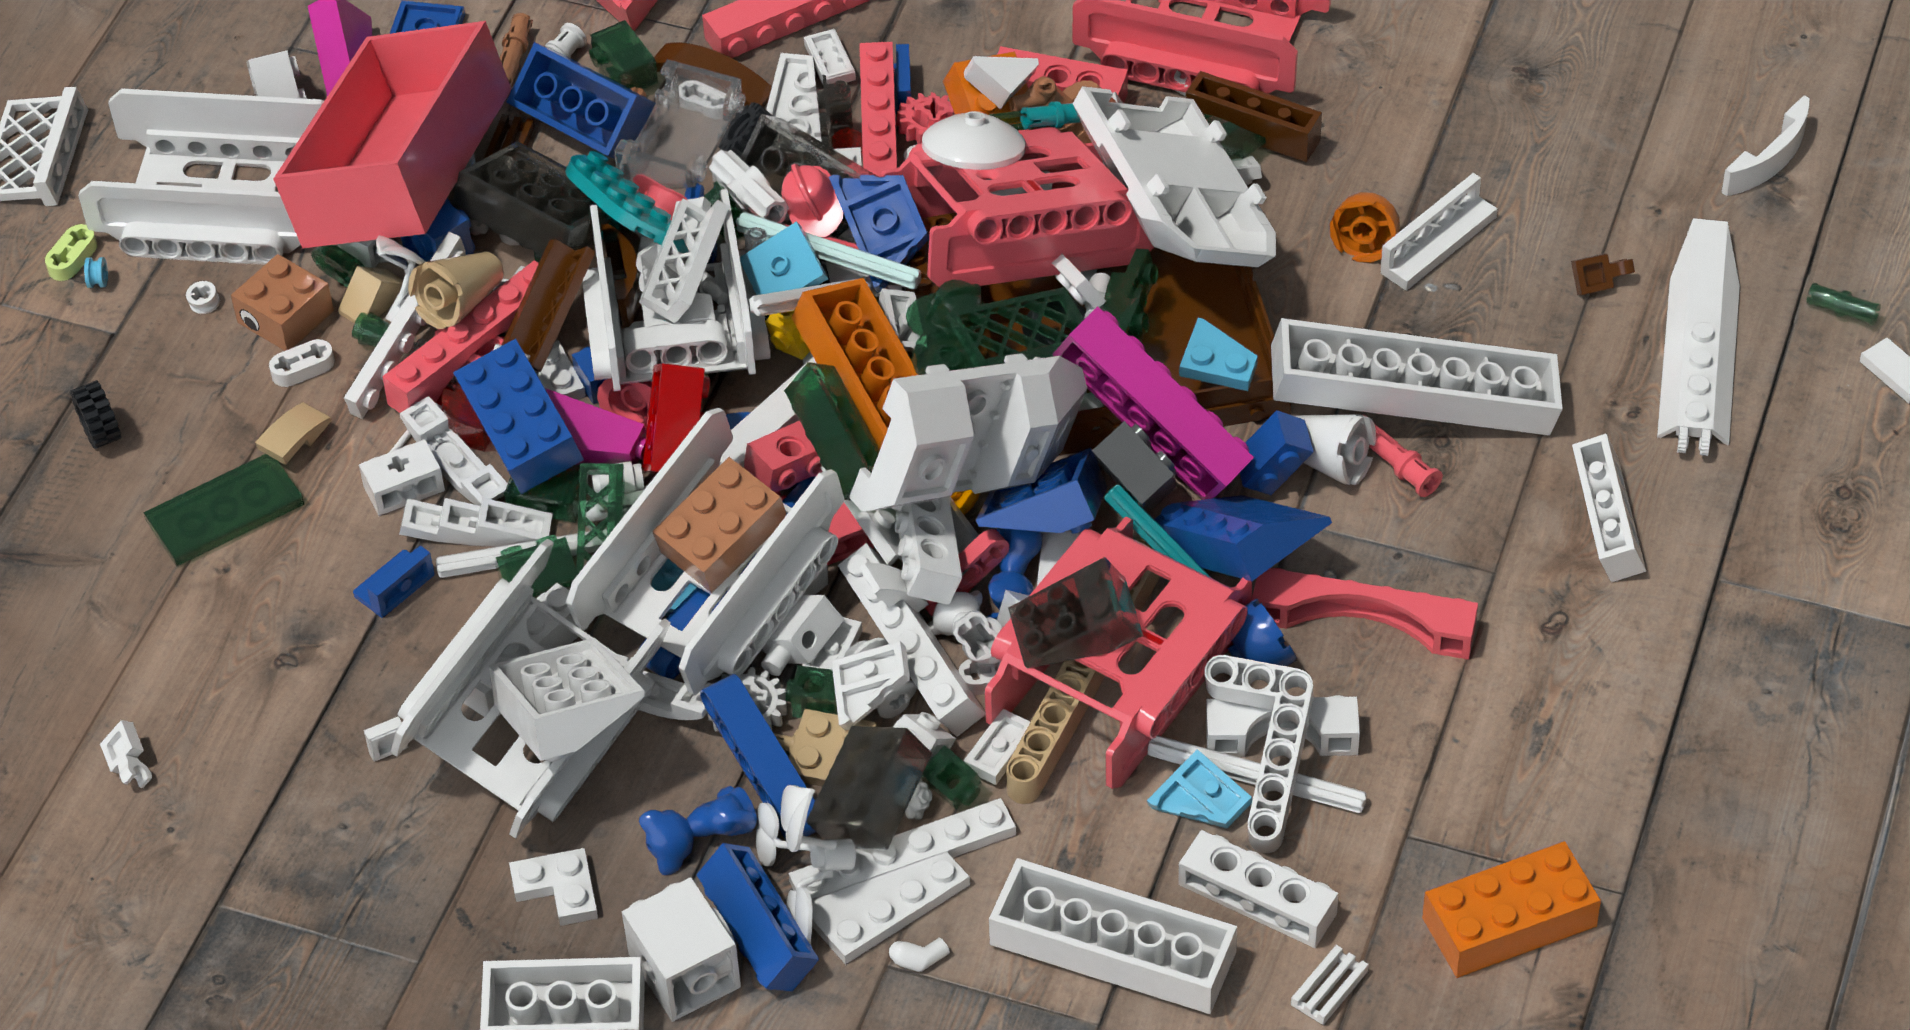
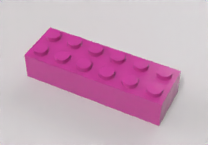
M1097 306L1052 354L1053 356H1061L1081 367L1087 389L1119 420L1125 421L1130 427L1136 423L1150 438L1149 441L1153 447L1151 450L1155 454L1161 450L1175 465L1174 468L1176 469L1177 476L1202 500L1213 499L1254 458L1249 453L1247 444L1224 429L1221 419L1213 412L1206 411L1197 402L1195 394L1190 389L1180 386L1171 377V372L1163 363L1154 361L1145 352V347L1137 338L1128 336L1119 327L1118 320L1110 312L1102 311Z

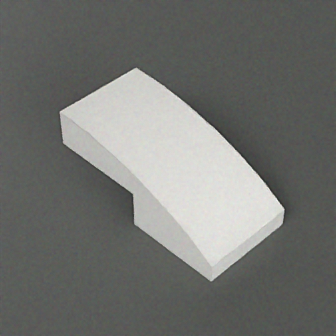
M863 563L859 566L874 594L889 607L902 599L918 613L929 605L927 600L907 595L906 582L901 577L902 570L879 563Z

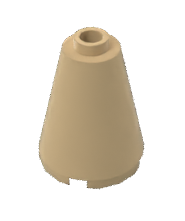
M490 252L424 262L413 269L409 277L408 291L410 297L415 295L419 305L415 309L427 324L437 329L453 327L502 281L504 275L501 261Z

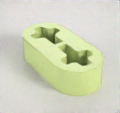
M83 224L74 225L66 230L45 257L46 267L51 278L64 281L71 279L79 272L85 264L86 258L91 257L97 248L94 231L88 230L87 225Z

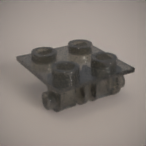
M822 75L823 89H817L819 109H825V112L819 113L821 133H827V136H821L822 150L833 149L832 136L846 137L853 130L852 103L850 98L851 88L845 81L840 80L833 84H827L826 75Z

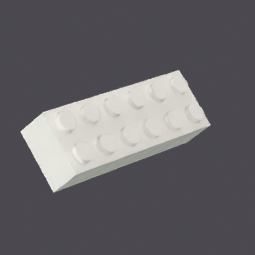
M1019 858L1016 859L989 917L990 945L1208 1014L1212 1012L1237 948V926Z

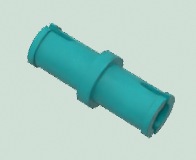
M1059 101L1050 102L1048 106L1024 107L1021 113L1027 115L1020 116L1024 129L1045 126L1058 129L1062 128L1064 124L1081 123L1073 103L1061 104Z

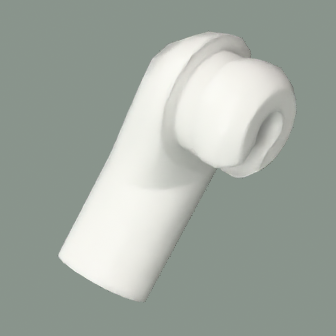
M941 938L934 940L925 947L910 942L897 941L889 948V956L895 964L916 972L924 971L950 954L947 944Z

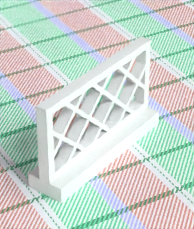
M64 87L62 96L7 101L0 121V162L9 155L14 159L0 168V180L2 179L6 182L0 187V201L41 198L45 206L58 205L88 112V108L77 87ZM57 108V111L48 118L43 116L50 109ZM16 111H29L15 121L13 119ZM38 119L40 121L39 124L26 131L24 129L25 126ZM49 129L50 133L47 137L39 142L35 140L37 136ZM16 132L21 134L20 137L8 145L5 143L6 139ZM29 142L33 145L20 155L15 152ZM38 154H42L41 159L30 166L26 163ZM21 166L25 169L12 179L7 176ZM30 178H35L33 187L19 188L20 185Z

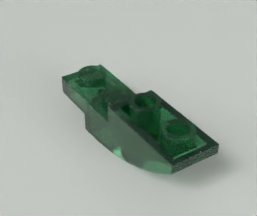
M1136 249L1125 273L1112 272L1104 297L1106 302L1103 305V311L1110 312L1118 320L1119 327L1128 336H1133L1140 342L1143 335L1147 334L1150 326L1149 315L1144 311L1147 304V296L1152 285L1156 284L1158 279V268L1153 263L1149 249Z

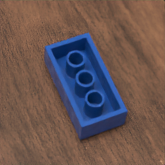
M535 42L506 101L508 104L591 148L626 163L656 104L652 100L579 62Z
M516 338L453 372L520 494L584 460L571 433Z

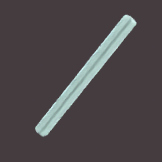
M747 212L741 213L740 217L736 220L739 232L765 241L788 227ZM805 232L819 259L909 289H916L918 284L921 283L922 278L919 269Z

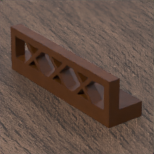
M552 239L548 242L502 342V345L516 338L523 352L530 355L529 362L535 373L542 371L596 251L588 246L573 250L557 239Z

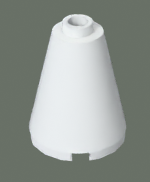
M1361 414L1292 415L1305 420L1314 452L1304 463L1342 484H1359L1365 477L1373 457L1367 456L1369 445L1374 446L1376 443V428L1373 420Z

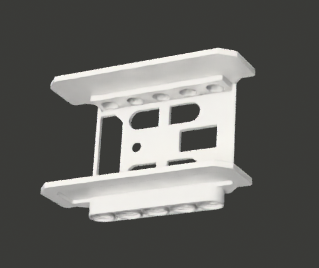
M140 89L119 90L110 98L108 103L117 137L122 140H136L147 148L136 183L91 181L80 190L78 196L88 230L110 234L119 240L120 249L125 254L133 257L265 265L277 254L282 256L283 253L292 252L301 244L281 196L276 191L277 187L273 178L324 101L320 99ZM193 164L222 165L218 179L188 177L184 174L185 169ZM237 166L261 167L271 171L270 176L262 181L233 180Z
M723 189L720 192L721 202L730 206L728 189ZM591 205L590 210L598 268L587 270L582 285L594 380L612 378L614 391H621L620 385L652 381L653 373L635 374L625 364L623 337L630 330L645 327L644 321H636L630 327H622L613 281L625 279L626 276L625 274L613 275L611 258H604L597 205ZM730 206L723 222L726 243L720 244L722 262L707 264L705 271L714 270V279L717 281V286L728 294V302L724 306L731 310L737 350L728 351L727 357L720 364L699 368H705V374L748 369L750 375L756 374L755 360L770 359V348L765 316L758 317L756 314L749 312V299L755 296L756 293L741 265L740 257L752 249L738 250Z
M720 408L705 412L572 581L566 600L573 620L581 630H585L596 616L606 614L648 638L690 583L711 594L683 631L671 625L669 626L661 645L664 649L682 658L679 670L688 692L693 695H697L707 681L719 677L723 671L729 675L736 674L739 677L748 668L833 556L837 548L838 537L828 530L834 514L844 502V495L837 472L832 469L821 472L815 477L792 508L783 503L787 515L779 526L715 591L710 593L686 572H683L669 590H655L651 586V581L668 558L660 552L652 531L718 468L722 454L733 440L725 411Z
M546 539L538 546L510 583L502 578L494 586L410 693L398 712V716L403 719V722L395 734L391 753L398 757L406 745L415 739L518 810L509 835L515 839L538 812L552 822L558 818L642 706V700H640L581 749L566 754L560 760H545L539 764L529 762L523 754V748L526 743L520 736L497 766H494L472 751L501 713L494 705L482 720L471 721L463 715L461 707L479 682L492 690L488 665L494 664L508 646L513 644L521 645L529 654L547 650L529 637L527 621L536 609H539L581 639L593 638L532 596L534 589L531 586L546 567L554 544L549 539ZM663 619L655 627L634 657H631L629 661L601 643L642 687L646 698L653 690L656 682L644 675L643 671L664 641L671 624L667 619Z

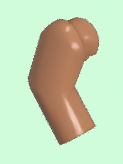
M1046 76L1036 79L1025 94L1010 97L1008 101L1010 111L1016 114L1020 113L1024 107L1044 106L1056 90L1055 81Z

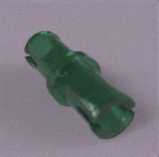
M1815 282L1811 285L1808 292L1812 296H1808L1806 300L1807 304L1835 312L1837 317L1844 318V316H1848L1870 325L1876 323L1879 313H1876V311L1881 309V304L1852 296L1851 291L1843 290L1840 292L1818 285Z

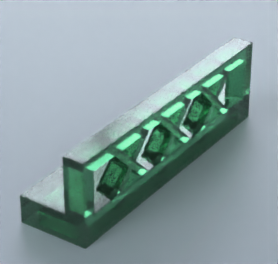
M580 463L576 576L583 569L585 560L589 561L592 557L585 550V545L596 536L604 542L624 517V464ZM588 475H609V484L596 493L587 484ZM587 494L592 497L588 502ZM606 495H608V503L603 499ZM598 503L608 514L602 522L595 526L586 517V513ZM586 526L591 530L587 535ZM606 527L607 536L602 532Z

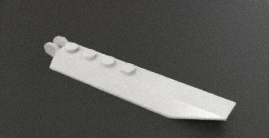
M1693 218L1670 278L1657 438H1662L1676 431V435H1678L1677 453H1686L1689 443L1688 436L1700 437L1698 448L1700 455L1708 456L1712 434L1725 445H1729L1740 284L1728 222Z

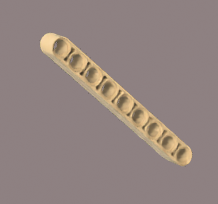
M1142 538L1136 539V541L1150 547ZM1147 570L1122 602L1141 611L1160 576ZM1111 577L1097 602L1098 605L1104 607L1120 587L1121 582L1117 577ZM1088 618L1079 636L1087 628V626L1091 623L1093 619ZM1097 646L1093 649V652L1096 655H1103L1106 650L1102 646ZM1067 656L1055 679L1094 698L1105 675ZM1050 686L1008 761L1006 767L1007 792L1011 800L1020 804H1028L1040 796L1089 705Z

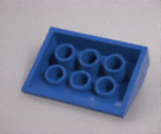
M1085 449L1051 463L1034 483L990 491L976 518L978 526L1050 533H1063L1071 530L1072 534L1090 528L1092 526L1091 521L1095 520L1107 489V484L1092 449Z
M1243 495L1172 503L1164 507L1161 514L1154 518L1201 568L1241 579L1244 578L1248 581H1253L1332 523L1329 516Z

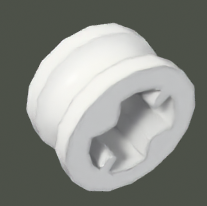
M196 282L186 292L190 308L198 314L210 313L216 310L220 304L219 295L211 282Z

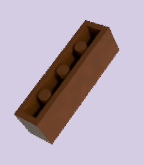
M1203 71L1198 73L1186 91V98L1194 99L1208 124L1210 125L1214 120L1219 121L1229 136L1305 162L1309 160L1321 141L1322 112Z

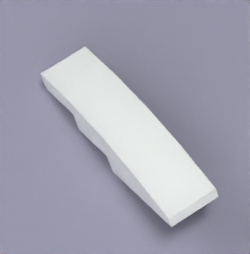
M407 498L399 535L444 543L499 547L549 538L553 514L487 498H482L480 506L448 498L444 499L443 506Z

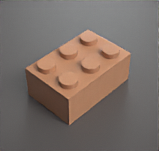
M728 457L652 532L660 552L712 593L772 535L787 514L782 499L778 494L732 458Z

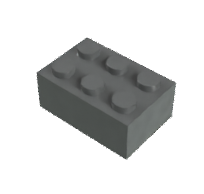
M1124 421L1095 447L1092 452L1097 463L1116 484L1121 485L1149 513L1177 487L1175 465L1161 450L1157 454L1151 450L1153 447L1149 441L1150 438L1136 423L1130 427Z

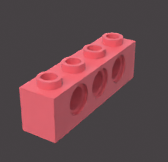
M1002 46L999 48L997 55L1015 51L1017 58H1038L1039 65L1026 82L1028 88L1036 79L1042 76L1053 79L1061 91L1076 82L1090 80L1098 84L1102 89H1110L1112 93L1116 92L1123 104L1128 94V70Z
M840 403L747 443L743 468L776 493L783 489H789L794 484L823 472L820 467L829 457L844 464L867 451Z

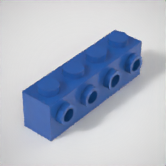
M722 843L696 874L705 888V895L714 903L739 944L740 952L749 960L755 970L759 983L766 989L792 992L819 961V958L750 847Z

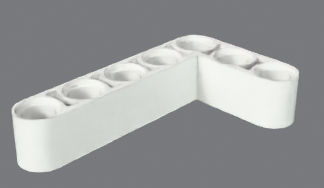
M1217 655L1212 657L1205 666L1206 689L1213 698L1220 701L1273 710L1248 818V836L1251 847L1262 854H1269L1275 852L1283 841L1313 705V681L1311 676L1301 669L1227 655ZM1220 673H1226L1231 676L1226 682H1217L1213 679ZM1256 680H1263L1268 683L1263 689H1254L1250 686ZM1293 687H1300L1306 691L1300 696H1292L1287 693ZM1286 721H1292L1298 725L1292 731L1282 730L1279 726ZM1278 756H1285L1290 759V762L1284 766H1277L1271 761ZM1269 791H1278L1283 795L1276 801H1269L1263 797ZM1262 826H1270L1275 832L1270 836H1260L1256 833V830Z

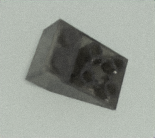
M1106 557L1008 607L1024 666L1027 669L1111 653L1143 636L1126 578Z

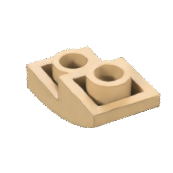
M302 402L277 419L255 443L258 450L286 465L304 443L311 446L332 420L329 416Z

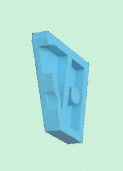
M1198 318L1179 366V376L1248 391L1257 368L1258 356L1205 319Z
M1197 749L1147 800V803L1154 810L1228 828L1252 804L1253 799L1252 796Z

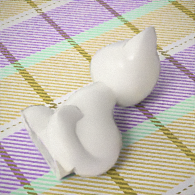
M976 590L971 593L955 592L949 605L937 603L932 616L933 620L927 624L934 635H954L956 640L962 644V649L966 656L975 663L995 664L1000 662V660L991 656V647L1003 626L996 619L986 618L980 612V605L983 599L980 591Z

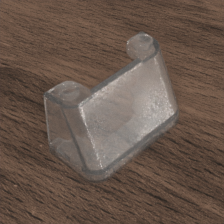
M667 59L661 69V75L666 78L665 87L662 90L657 89L655 92L656 106L636 141L621 139L614 150L616 168L624 173L622 176L624 179L632 182L637 174H642L669 189L693 188L698 182L702 183L705 179L707 165L736 113H741L744 108L745 94H742L741 79Z

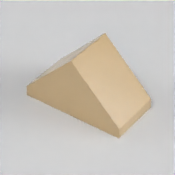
M357 266L338 308L339 314L360 328L365 329L392 306L397 295L400 293L403 280L386 269Z

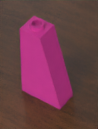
M318 0L308 5L327 96L365 38L372 36L371 16L347 0Z
M545 388L584 459L575 465L597 467L631 461L632 464H637L639 459H643L646 437L644 424Z

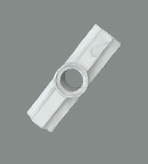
M720 150L712 157V163L709 166L711 173L728 189L730 196L741 209L746 210L748 208L754 215L777 223H782L785 220V215L789 210L786 201L771 188L769 182L754 165L749 167L732 150Z

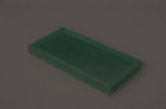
M264 454L143 513L146 522L174 564L179 566L305 503L302 494L280 463L269 455Z

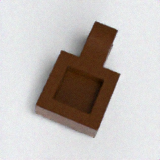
M1608 254L1571 261L1577 295L1614 288L1612 277L1635 272L1633 259H1622L1609 263Z

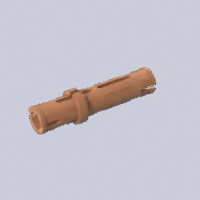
M524 13L514 14L509 32L504 35L502 40L503 50L500 60L511 87L521 56L527 51V37L533 24V20H529L530 16Z

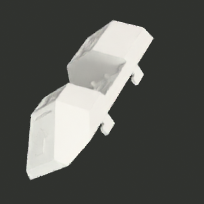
M1081 87L1073 102L1074 108L1105 166L1117 178L1124 179L1129 190L1126 195L1153 247L1196 262L1259 267L1276 256V232L1259 206L1264 203L1267 197L1258 184L1253 183L1249 188L1247 187L1220 141L1225 139L1226 131L1217 120H1214L1209 125L1194 99L1166 96L1161 106L1157 108L1109 102L1113 95L1110 89Z
M1021 353L1006 355L1004 364L949 371L945 364L927 366L926 374L893 379L882 408L891 418L890 425L872 473L867 468H860L849 498L862 512L944 498L952 496L953 492L972 490L975 494L1034 483L1064 448L1088 388L1082 368L1061 356L1027 360Z

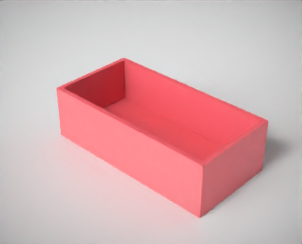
M486 21L365 38L273 178L302 248L376 240L379 235L387 238L426 234L512 90Z

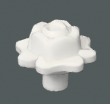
M907 774L903 783L898 786V791L893 793L892 800L895 806H900L905 810L908 819L915 818L918 820L922 819L924 811L929 808L932 792L929 790L928 785L922 782L920 775L913 776L912 774Z

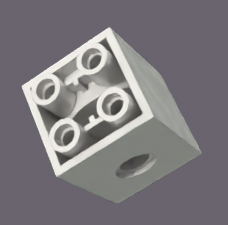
M691 877L680 883L670 884L662 892L645 900H638L622 911L629 956L641 957L645 980L672 1022L741 988L737 947L732 933L718 910L710 907Z

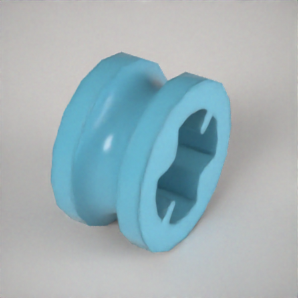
M92 257L86 258L84 277L87 288H93L95 284H98L100 288L107 286L108 267L105 257H99L97 261H94Z

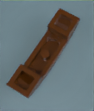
M682 42L666 43L648 63V68L673 79H676L682 73L723 88L733 94L735 105L744 108L747 104L750 106L753 102L760 104L764 108L769 101L772 86L738 61L703 46Z
M603 224L601 226L607 258H611L612 271L620 269L625 271V279L613 282L622 327L627 328L635 321L641 308L639 301L643 292L639 288L640 273L636 267L637 257L632 244L622 232L610 224Z

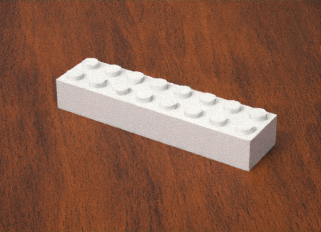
M1281 318L1271 344L1273 400L1549 436L1562 411L1557 354Z

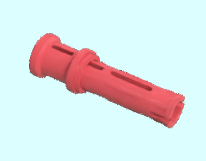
M1374 423L1376 443L1374 446L1369 445V448L1394 468L1396 477L1400 480L1406 479L1412 484L1420 497L1431 495L1442 481V472L1437 468H1430L1422 461V456L1417 451H1408Z

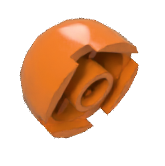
M1359 192L1349 196L1337 207L1330 222V237L1335 247L1341 253L1344 250L1347 254L1353 255L1352 260L1357 262L1372 263L1382 259V246L1400 232V220L1395 207L1385 197L1375 193Z

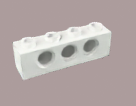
M1607 434L1572 444L1599 560L1610 581L1614 582L1646 572L1619 459Z
M949 496L922 503L892 507L896 513L895 532L899 534L900 540L898 555L902 556L903 567L901 577L906 582L907 595L949 605L962 579Z
M1201 830L1179 862L1178 885L1313 948L1317 947L1337 915L1338 892L1333 891L1328 885L1311 881L1298 875L1296 871L1289 867H1281L1264 859L1257 852L1246 851L1235 846L1222 836L1212 835Z

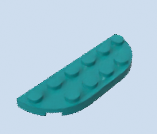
M590 151L588 155L579 154L571 157L565 173L583 193L623 226L634 232L637 230L642 235L654 239L653 242L662 245L671 223V214L657 208L654 205V199L638 191L640 187L637 184L622 177L624 173L620 169L607 163L608 158L604 155ZM683 239L673 241L678 252H689Z

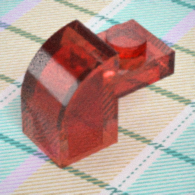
M457 383L455 391L444 388L442 393V411L448 418L449 429L456 433L468 447L485 452L490 439L459 383Z

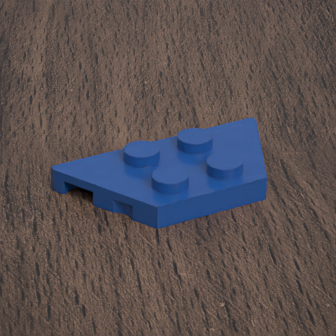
M840 175L829 176L859 250L906 265L929 240L928 232L903 175H886L881 178L874 175H860V179L841 178ZM870 276L877 293L881 292L882 288L884 289L890 283Z

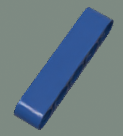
M732 674L700 691L701 700L762 803H769L774 807L779 818V830L786 840V831H784L781 824L783 791L789 785H796L802 788L807 787L744 684L736 674ZM813 797L803 831V836L806 837L825 827L824 817Z

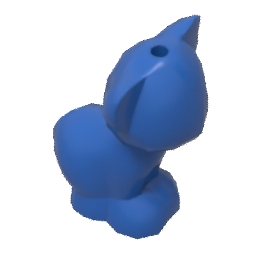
M995 529L1009 543V551L999 563L1001 572L993 575L988 584L990 597L999 610L1005 590L1030 595L1033 592V585L1024 576V573L1030 561L1041 549L1043 532Z
M727 786L718 792L717 799L699 805L687 819L674 810L662 812L649 810L640 816L639 823L646 833L647 849L657 859L660 873L672 875L681 868L683 860L691 853L694 837H707L713 834L728 836L746 834L753 831L758 818L745 790L741 787L733 788L732 786Z

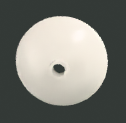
M971 111L950 116L930 126L923 133L922 149L933 160L948 166L962 169L986 170L1005 167L1020 160L1025 153V139L1010 124L994 116Z

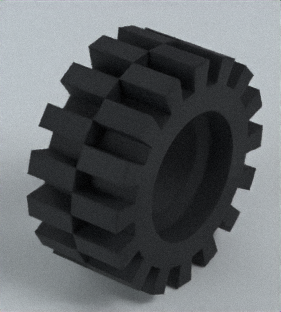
M753 102L750 106L747 104L742 112L739 110L736 113L734 120L731 118L728 122L730 125L722 131L724 135L719 138V150H732L742 161L750 165L751 161L755 162L758 159L759 154L763 155L765 153L764 149L766 146L772 144L771 138L776 137L777 131L775 130L779 128L778 119L758 103Z
M98 380L70 390L79 421L94 449L122 438L115 414Z

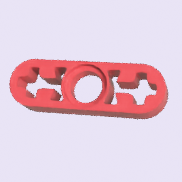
M989 529L982 532L958 554L961 573L966 569L968 571L962 576L956 592L968 593L1007 555L1009 543L997 530ZM927 600L929 605L925 609L933 616L937 602Z

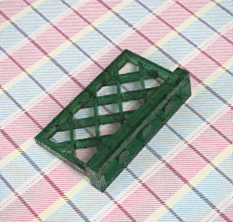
M1065 287L952 310L946 316L947 321L975 367L1004 364L1006 355L1021 353L1027 360H1033L1035 356L1040 358L1054 357L1052 354L1068 337V335L1063 333L1065 327L1074 330L1084 320ZM1059 300L1065 310V314L1047 307L1048 302ZM1025 307L1038 313L1037 319L1034 320L1019 313V308ZM997 313L1010 319L1008 326L990 319V314ZM1045 316L1060 323L1059 331L1042 324V317ZM962 320H970L980 325L979 332L977 333L965 327ZM1014 322L1031 329V336L1028 337L1013 330ZM985 328L1004 336L1002 342L999 343L984 336ZM1040 333L1055 340L1052 345L1043 344L1035 340L1036 334ZM1007 340H1013L1025 346L1026 349L1018 352L1007 347ZM981 345L996 352L997 356L984 359L978 346Z

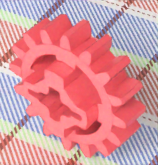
M931 92L928 97H925L922 93H918L917 99L907 97L906 103H900L899 111H897L896 126H899L898 133L906 134L905 140L907 142L916 140L917 144H921L923 133L930 126L942 119L955 115L951 102L948 101V95L940 98V96H936L935 93Z

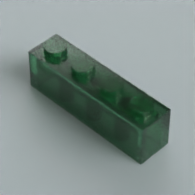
M807 362L784 392L791 403L792 410L798 416L805 429L807 438L814 446L821 465L826 471L832 469L837 472L844 500H851L849 497L860 468H867L872 473L880 450L835 366Z

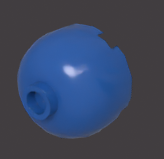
M1256 598L1245 605L1248 608L1246 620L1240 631L1233 638V645L1227 648L1231 656L1286 667L1297 661L1291 646L1286 647L1283 633L1262 603H1259Z

